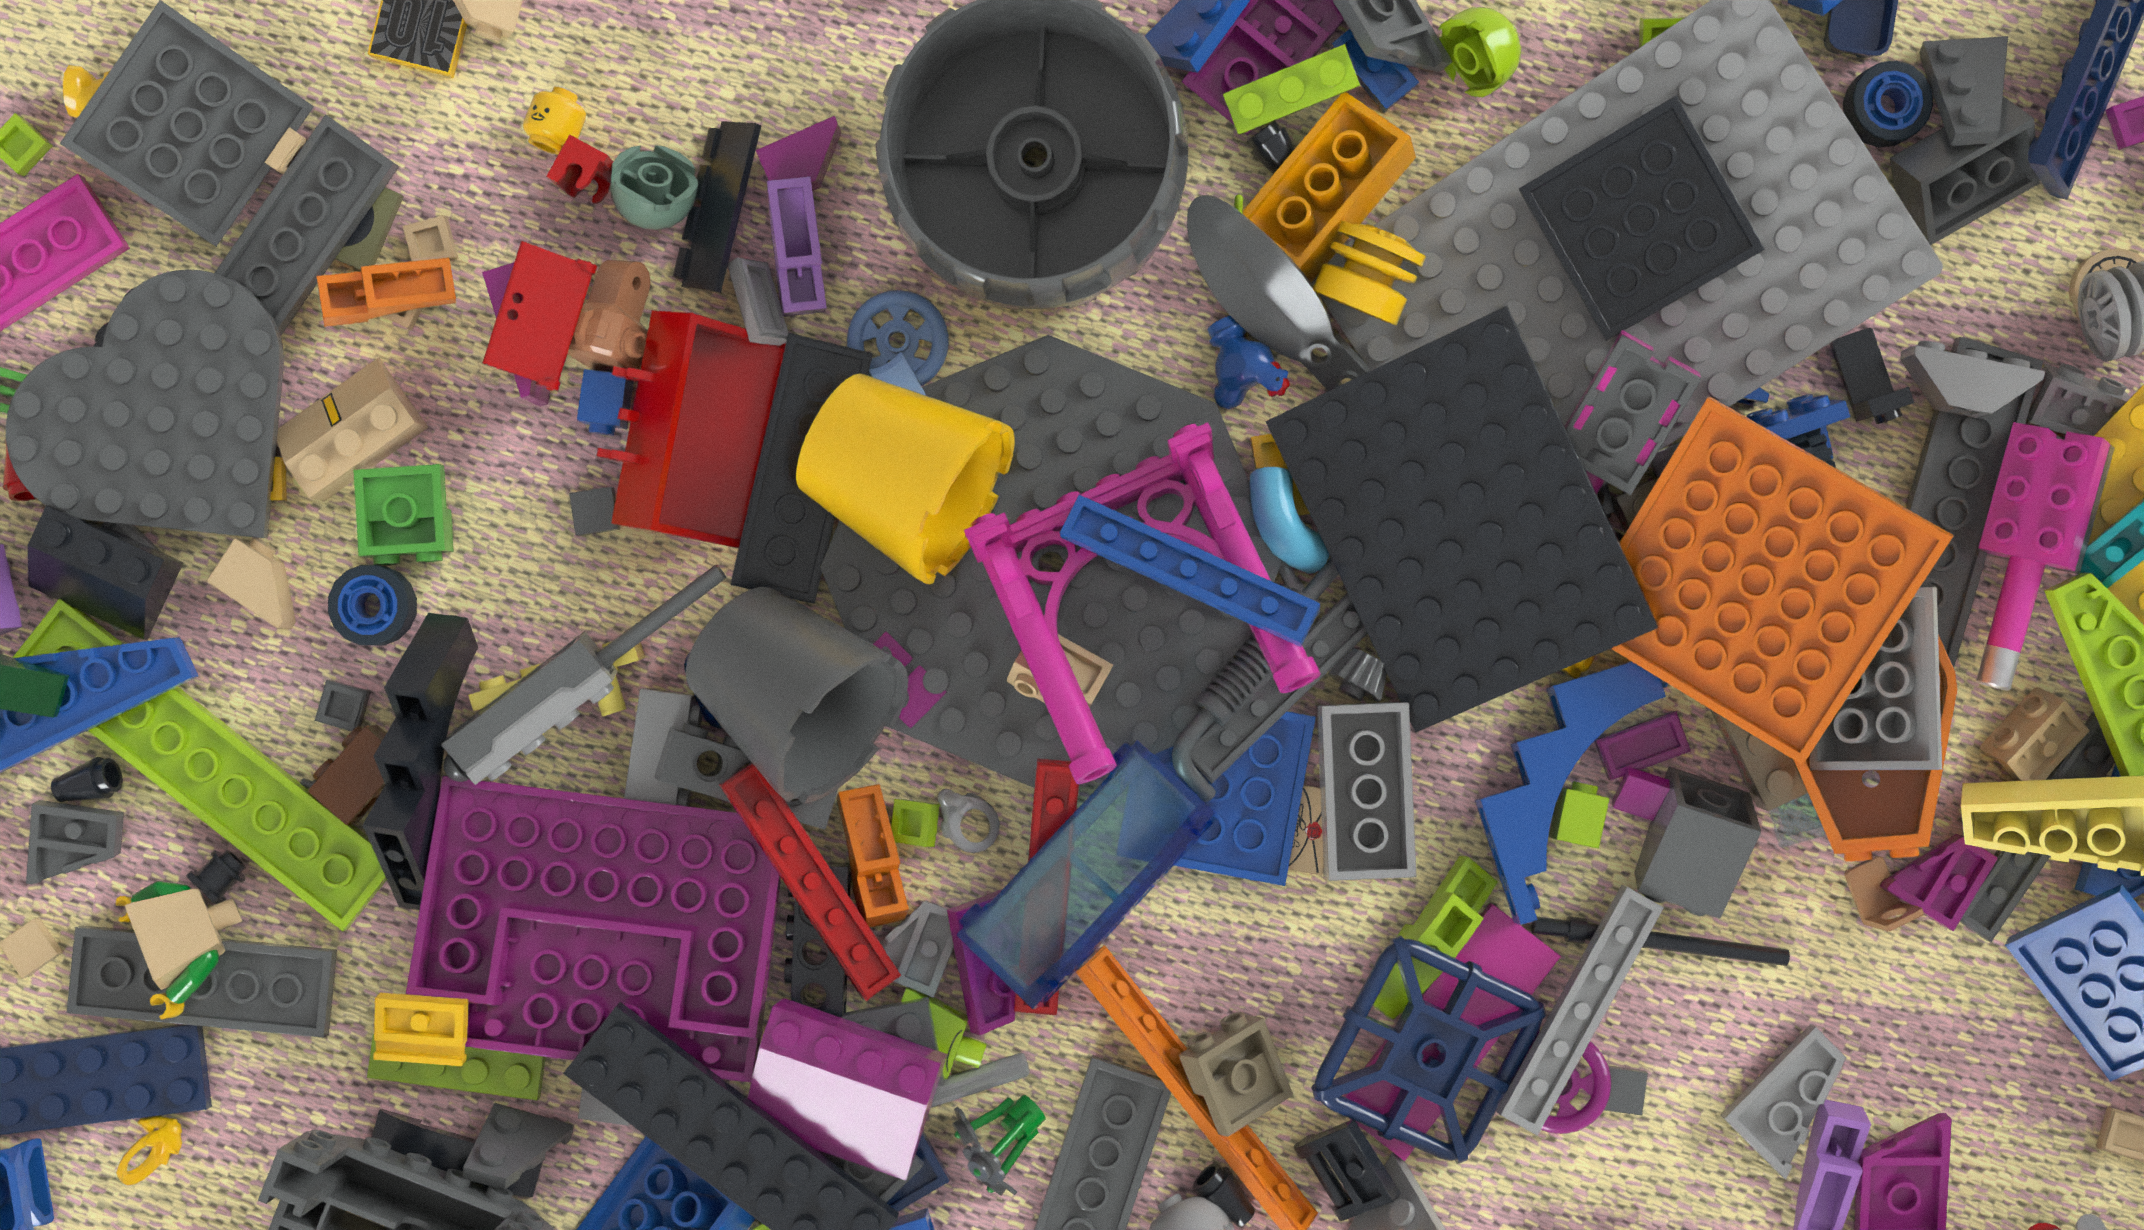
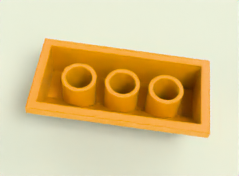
M1342 93L1242 211L1243 215L1265 232L1294 261L1308 280L1312 282L1319 274L1323 264H1327L1336 254L1331 248L1332 242L1344 244L1349 238L1338 232L1341 222L1361 224L1415 160L1416 155L1411 137L1349 93Z

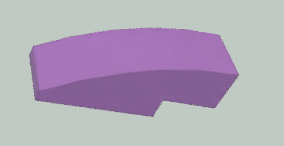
M811 177L767 181L775 268L783 316L825 312L827 306L821 270L822 258Z
M1828 1099L1825 1100L1824 1104L1819 1105L1809 1138L1797 1197L1793 1230L1843 1229L1863 1171L1858 1161L1871 1127V1122L1863 1107Z

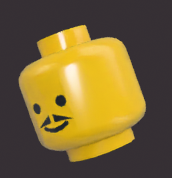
M553 87L552 92L541 91L535 93L523 121V129L530 136L528 142L545 152L558 155L569 134L578 139L586 120L585 110L576 103L578 96L561 87Z

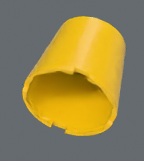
M855 374L847 378L834 390L815 417L799 454L796 482L802 492L913 577L925 584H933L937 572L946 576L971 547L964 530L972 527L971 523L975 519L992 512L999 495L992 492L999 472L1004 475L1007 474L1011 465L1015 443L1014 432L1009 425L1001 421L864 374Z

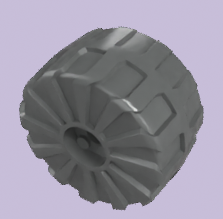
M976 0L957 10L948 8L925 26L927 33L913 47L903 64L894 66L883 91L886 108L880 139L876 142L877 165L888 206L898 228L912 249L930 269L957 289L995 306L1023 311V309L1073 308L1096 300L1097 296L1116 286L1127 277L1135 275L1154 255L1168 232L1182 200L1188 170V135L1183 108L1162 59L1143 33L1135 34L1115 17L1107 13L1104 4L1098 0ZM1033 148L1043 149L1047 152V159L1044 164L1033 168L1024 163L1025 154Z

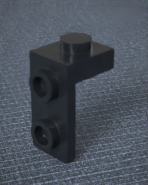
M1866 328L1837 338L1830 343L1856 422L1874 417L1876 425L1902 416L1901 407L1914 403L1909 387L1897 391L1893 390L1872 328Z

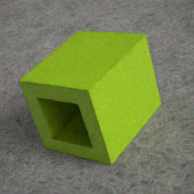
M1573 781L1571 789L1562 788L1554 808L1548 837L1599 849L1610 798L1597 795L1598 786Z

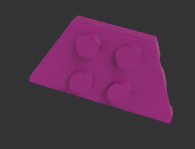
M1946 1113L1933 1115L1862 1150L1858 1162L1863 1171L1856 1189L1854 1230H1946L1952 1119Z

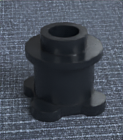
M214 850L211 852L213 858L199 871L195 870L193 872L191 870L186 875L215 904L226 900L224 894L238 881L243 883L246 880L241 873L246 866L229 850H226L223 854Z

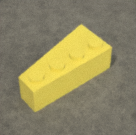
M2144 776L1962 784L1961 812L1966 845L2023 855L2026 852L2039 853L2051 856L2050 860L2069 863V859L2095 863L2098 868L2117 871L2118 868L2140 871V875L2144 876Z

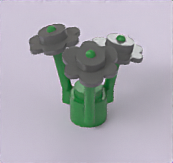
M1022 1095L1015 1102L1007 1097L998 1107L971 1122L967 1120L962 1109H959V1107L954 1108L958 1120L952 1123L955 1129L954 1136L960 1139L962 1144L966 1146L963 1149V1154L969 1161V1171L987 1186L989 1193L996 1192L1002 1196L1005 1190H1008L1016 1195L1017 1191L1003 1180L1027 1144L1039 1133L1037 1128L1046 1120L1042 1110L1026 1095ZM1004 1115L1005 1118L1000 1123L1007 1134L990 1152H986L980 1145L975 1130ZM1014 1139L1018 1142L1001 1165L998 1157Z

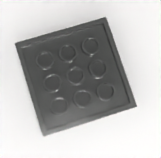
M159 0L60 144L217 247L272 168L265 163L268 156L289 127L297 132L314 106Z

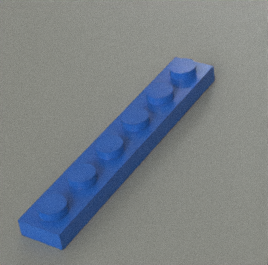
M1079 495L1059 532L1061 538L1299 647L1302 646L1320 609V603L1082 495Z

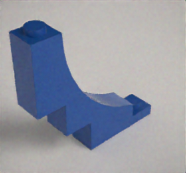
M1633 662L1546 688L1559 729L1510 744L1523 785L1475 800L1514 924L1522 925L1538 920L1535 910L1540 908L1539 898L1533 884L1526 885L1524 878L1547 871V842L1551 819L1563 785L1576 762L1607 728L1622 717L1648 703L1666 697L1663 688H1666L1668 683Z

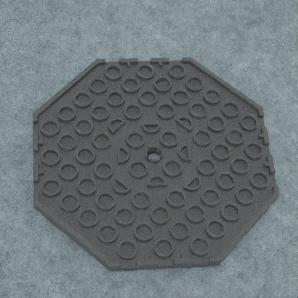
M1046 335L922 387L928 397L1001 421L1012 428L1015 439L1013 457L1008 473L1004 475L999 472L992 490L999 497L991 512L996 516L1005 512L1010 525L1016 523V519L1029 510L1039 509L1043 511L1056 505V501L1065 494L1078 491L1081 494L1095 488L1096 483L1108 475L1119 474L1122 476L1136 470V465L1149 457L1158 456L1160 459L1169 455L1167 440L1173 438V434L1177 430L1190 424L1200 426L1208 422L1212 429L1213 461L1271 581H1275L1282 560L1272 553L1260 535L1253 518L1250 482L1216 403L1050 335ZM1184 480L1179 481L1180 483L1186 485ZM1164 494L1149 503L1147 513L1155 520L1171 523L1183 509L1184 501L1176 494ZM1138 500L1115 510L1141 522L1137 510ZM1194 506L1192 517L1185 526L1193 528L1211 538L1197 507ZM839 521L820 568L845 629L871 644H874L887 631L914 658L905 667L907 676L921 665L927 671L923 677L925 689L933 694L947 691L911 729L899 717L894 727L887 724L885 726L1035 788L1037 758L1071 761L1046 704L1035 697L1022 695L1013 685L1007 682L1008 675L1021 648L982 561L977 562L972 548H969L963 558L946 576L937 572L934 583L925 584L901 568L843 522ZM1075 544L1077 551H1079L1082 547ZM1049 545L1034 554L1032 566L1040 571L1039 561L1046 553L1058 554L1065 563L1068 551L1061 545ZM1022 551L1017 553L1019 559L1022 556ZM1097 555L1082 567L1065 590L1058 610L1057 631L1062 637L1113 664L1108 677L1090 707L1107 748L1110 749L1117 764L1116 768L1111 772L1173 747L1180 732L1187 727L1200 711L1194 702L1203 690L1206 691L1207 685L1211 684L1214 677L1217 678L1218 672L1222 671L1224 665H1228L1227 662L1233 658L1236 652H1239L1238 649L1244 645L1247 639H1250L1249 636L1253 632L1247 622ZM1030 579L1029 582L1045 615L1046 602L1052 586L1037 584ZM884 646L882 648L883 651L892 655L888 647ZM908 691L903 708L908 704L909 701Z

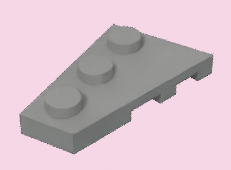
M1810 1024L1721 1116L1780 1176L1787 1179L1792 1168L1790 1163L1800 1143L1804 1144L1810 1132L1808 1127L1819 1105L1824 1104L1846 1057L1817 1027Z

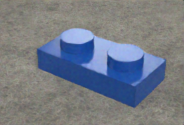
M1350 29L1330 46L1332 50L1345 44L1360 85L1383 113L1407 95L1419 83L1404 64L1366 56Z

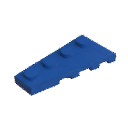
M1180 0L1145 37L1161 57L1164 66L1198 73L1250 0Z

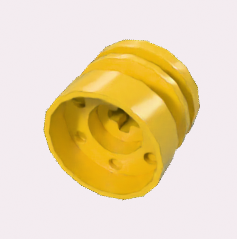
M1342 221L1338 232L1355 240L1351 248L1338 242H1332L1331 248L1347 260L1344 267L1323 264L1313 286V291L1396 326L1408 299L1394 290L1392 285L1395 280L1415 283L1417 276L1401 269L1402 262L1405 261L1422 267L1426 256L1416 251L1406 240L1369 224H1351Z

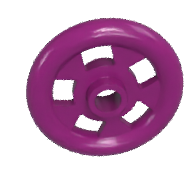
M1591 1041L1582 1057L1589 1064L1592 1073L1584 1078H1580L1577 1069H1574L1556 1103L1560 1104L1556 1116H1548L1541 1129L1542 1131L1554 1134L1577 1132L1592 1124L1604 1111L1611 1093V1074L1603 1054ZM1579 1089H1583L1591 1097L1587 1104L1578 1111L1569 1101L1578 1094Z

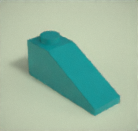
M2144 498L2087 546L2080 573H2092L2106 588H2109L2144 560Z

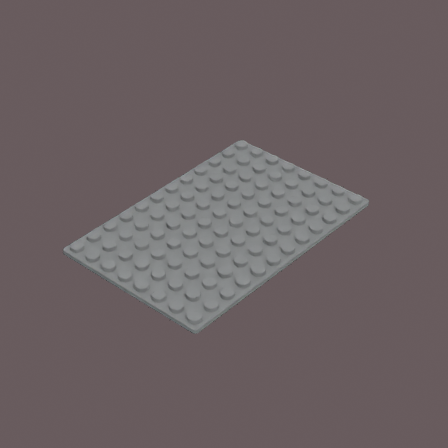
M1711 0L1373 225L1406 240L1416 251L1426 256L1422 267L1405 261L1402 262L1401 269L1417 276L1415 283L1395 280L1392 285L1394 290L1408 299L1396 326L1326 296L1319 295L1358 355L1368 365L1370 371L1508 305L1565 426L1619 334L1605 341L1518 189L1674 96L1678 97L1765 250L1624 330L1652 346L1654 352L1652 357L1664 363L1669 355L1700 372L1701 382L1659 450L1686 434L1708 397H1712L1728 407L1936 277L1941 273L1943 265L1771 1ZM1352 239L1345 245L1352 248L1355 240ZM1336 253L1327 264L1344 267L1347 259ZM1317 277L1312 281L1313 286L1316 282Z

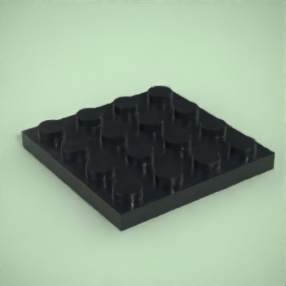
M1677 96L1672 97L1518 189L1605 341L1619 334L1621 330L1628 329L1765 250Z

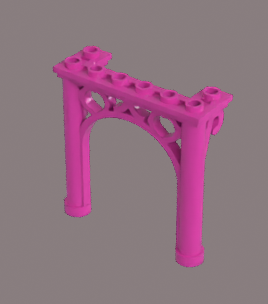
M1208 422L1200 426L1190 424L1180 428L1173 434V438L1167 440L1169 455L1160 459L1158 456L1149 457L1138 463L1135 467L1136 470L1122 476L1119 474L1108 475L1099 480L1095 488L1081 494L1078 491L1065 494L1056 501V505L1043 511L1039 509L1029 510L1021 514L1016 519L1017 522L1011 525L1005 512L997 516L994 513H990L975 519L971 523L972 527L964 530L977 562L982 561L1072 762L1069 765V769L1076 784H1083L1098 779L1111 772L1117 766L1110 749L1107 748L1062 649L1057 631L1058 610L1065 590L1082 567L1098 555L1085 548L1077 551L1074 543L1060 536L1059 532L1078 496L1082 495L1113 510L1138 500L1137 510L1142 523L1271 581L1213 461L1212 429ZM1184 480L1186 485L1180 483L1179 481ZM1168 493L1176 494L1184 501L1183 509L1171 523L1155 520L1147 513V507L1152 500ZM1194 506L1197 507L1211 538L1193 528L1185 526L1192 517ZM1053 544L1066 548L1068 557L1060 572H1042L1032 566V558L1040 549ZM1022 551V556L1019 559L1017 553ZM1030 579L1037 584L1052 586L1046 602L1045 615L1029 582ZM1249 624L1280 693H1288L1302 688L1321 675L1314 658L1307 656L1303 646L1299 647Z

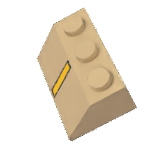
M377 358L279 427L277 443L284 464L310 499L326 501L354 481L353 470L371 469L429 427L381 359Z

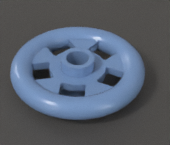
M904 290L886 291L867 300L854 314L847 333V347L865 351L864 341L876 339L877 348L881 355L872 358L870 369L887 364L899 352H902L921 386L929 382L939 372L945 362L949 346L947 326L939 310L926 298ZM888 309L893 320L886 322L878 329L872 319L881 311ZM910 310L915 311L925 320L918 330L909 322L903 320ZM895 333H901L905 336V343L900 348H894L890 345V337ZM919 340L932 343L926 361L914 357L919 347Z

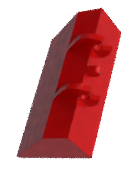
M652 310L641 369L629 367L625 369L613 366L612 375L615 377L638 382L633 410L619 408L617 419L630 422L625 452L613 449H597V457L623 463L611 524L734 548L739 547L786 342L781 346L754 343L749 341L746 328L694 313Z

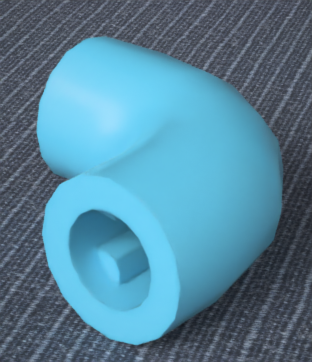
M1281 467L1256 469L1250 474V499L1253 518L1262 539L1272 553L1287 565L1307 574L1316 573L1321 570L1330 554L1319 532L1306 526L1297 513L1293 498V478L1290 471Z

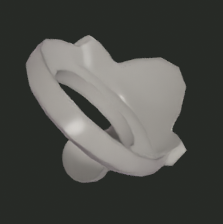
M943 789L939 792L938 802L940 803L944 819L941 822L942 835L945 838H950L954 845L964 852L978 853L989 848L999 834L1000 824L994 808L982 797L973 793L961 795L950 789ZM971 809H977L985 813L990 824L989 833L986 838L977 843L967 840L960 828L963 815Z

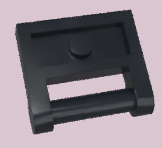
M1355 1120L1347 1121L1316 1135L1310 1134L1297 1142L1293 1147L1300 1159H1306L1335 1206L1332 1210L1339 1221L1347 1220L1393 1202L1401 1193Z

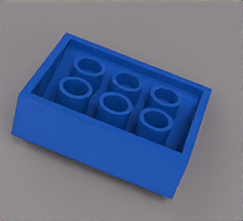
M645 1136L576 1230H748L756 1218Z

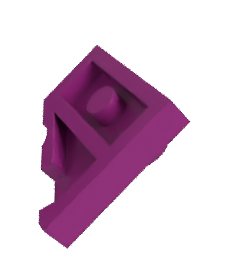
M1954 834L1885 879L1880 887L1907 904L1922 907L1925 916L1944 928L1954 931L1998 857L1982 847L1966 845L1964 836Z

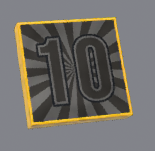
M381 0L367 54L371 58L454 78L468 24L465 23L453 0Z

